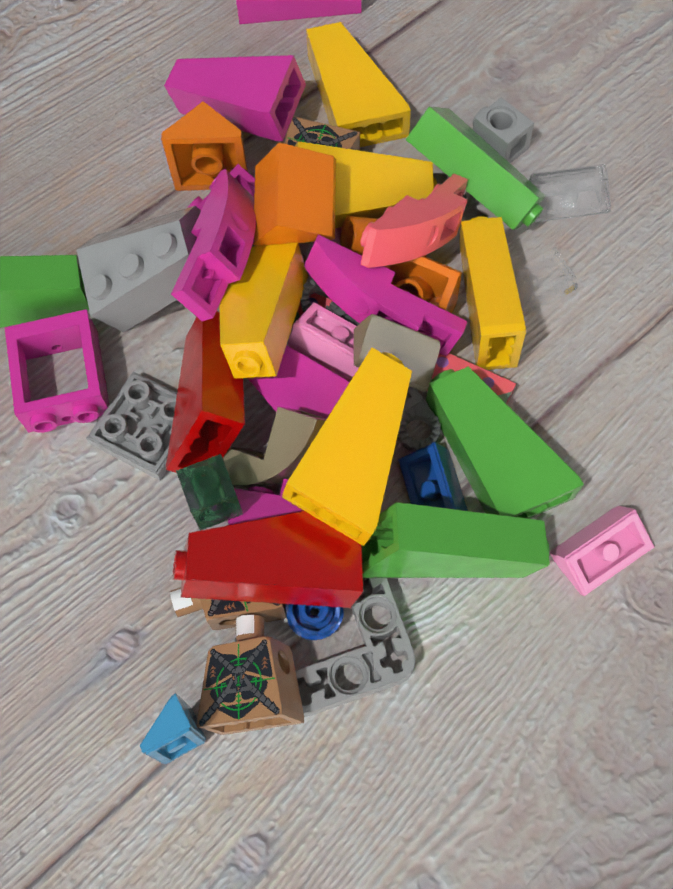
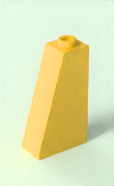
M341 22L306 29L308 59L329 124L360 132V147L408 137L411 115L408 103Z
M299 141L295 145L296 147L332 155L336 158L335 228L342 227L347 216L380 218L389 206L393 207L406 195L420 200L421 198L428 197L437 185V180L433 177V163L431 161Z
M479 216L471 220L461 221L459 246L475 365L486 370L518 367L526 334V326L502 217L488 218Z
M298 242L252 247L241 279L229 283L219 304L220 345L234 379L277 376L302 298L303 285L308 279Z
M373 347L370 349L287 481L282 494V498L362 546L372 536L378 524L412 370L405 367L399 358L387 352L381 353Z

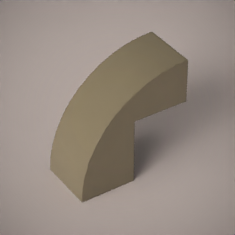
M278 407L266 452L262 453L250 448L230 447L224 455L218 482L231 485H272L282 483L283 478L289 479L327 418L302 410Z

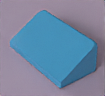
M174 693L140 744V748L145 755L163 764H168L204 744L207 739L203 730L197 727V718L192 708L180 696Z

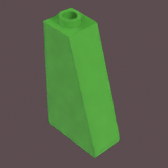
M429 106L406 138L407 142L449 177L457 174L468 179L465 190L494 215L502 217V221L512 230L521 227L523 224L529 227L543 211L544 208L539 204L546 195L449 108Z
M77 255L0 256V328L85 309L89 311Z
M469 366L456 372L452 369L443 371L429 383L426 402L435 416L438 417L441 425L440 428L485 513L530 519L576 497L584 485L581 478Z
M395 502L379 515L375 531L364 546L361 545L364 578H524L550 565V548L543 520Z

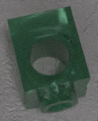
M221 454L176 470L190 512L200 531L243 515Z

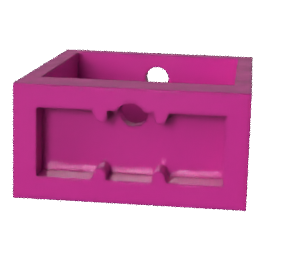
M87 309L4 327L14 414L28 433L49 432L57 426L74 422L89 423L103 415L110 404L98 331ZM82 348L88 388L31 401L26 360Z

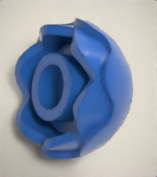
M286 604L285 608L290 628L298 636L308 640H322L329 637L339 628L344 616L343 607ZM314 608L319 610V614L316 616L310 613Z

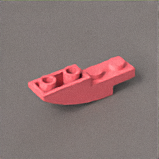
M453 174L444 183L437 184L428 197L417 200L406 195L393 207L389 206L383 216L366 226L362 234L361 246L364 247L360 265L372 268L403 263L427 255L457 236L468 199L463 198L468 179Z

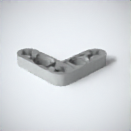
M386 577L369 578L372 594L379 590H382L383 594L370 595L361 602L356 600L351 607L365 647L296 670L298 683L305 681L308 688L322 684L318 674L327 672L329 687L335 697L326 699L324 689L311 694L312 703L305 706L302 705L304 717L312 716L397 686L407 681L412 675L416 661L414 650ZM364 589L359 598H364ZM372 606H382L389 611L391 621L383 629H372L364 620L365 612ZM395 632L398 633L399 638H391L394 654L396 656L404 655L407 659L402 662L400 673H394L391 667L383 668L380 663L386 661L384 644L380 642L374 647L372 641L385 640ZM351 664L360 669L363 674V680L359 687L354 690H344L337 685L335 676L340 667Z

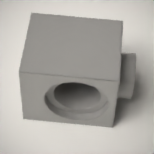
M503 98L498 99L489 107H483L474 117L473 130L509 163L529 149L534 122Z

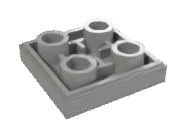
M132 372L86 439L94 447L161 481L167 472L166 462L177 393Z

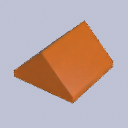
M204 101L161 134V141L175 191L210 190L211 183L219 175L220 171L226 169L230 173L237 164L248 172L241 130Z
M279 142L255 166L254 212L256 215V229L253 239L254 246L315 242L318 234L329 240H335L336 158L334 156Z
M425 256L403 263L384 266L395 272L391 282L392 285L410 292L414 296L450 313L453 312L458 300L461 271Z

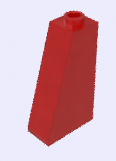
M217 311L214 318L201 321L196 317L186 335L166 462V470L208 481L245 425L243 378L234 379L220 345V312Z
M305 511L188 533L184 550L175 551L173 580H181V598L351 608L363 593L361 544Z

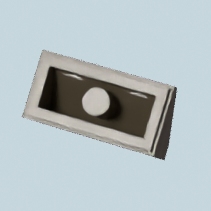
M374 314L369 315L354 328V366L360 367L373 347L381 353L393 354L402 361L405 367L412 370L410 387L424 392L428 390L440 352L439 340Z

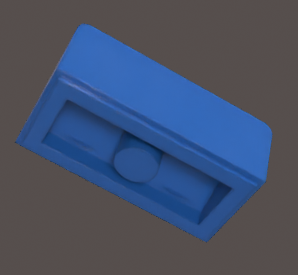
M434 442L398 459L411 504L468 511L454 464L447 448Z

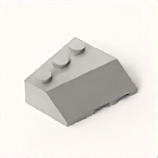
M193 206L97 234L76 249L90 316L125 332L176 301L177 299L171 295V292L197 239L191 231L201 210Z

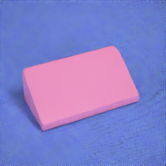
M313 303L293 324L288 346L349 382L359 368L354 366V328L356 325Z
M617 506L552 549L549 553L580 595L585 596L653 549L654 545L637 511L633 508Z

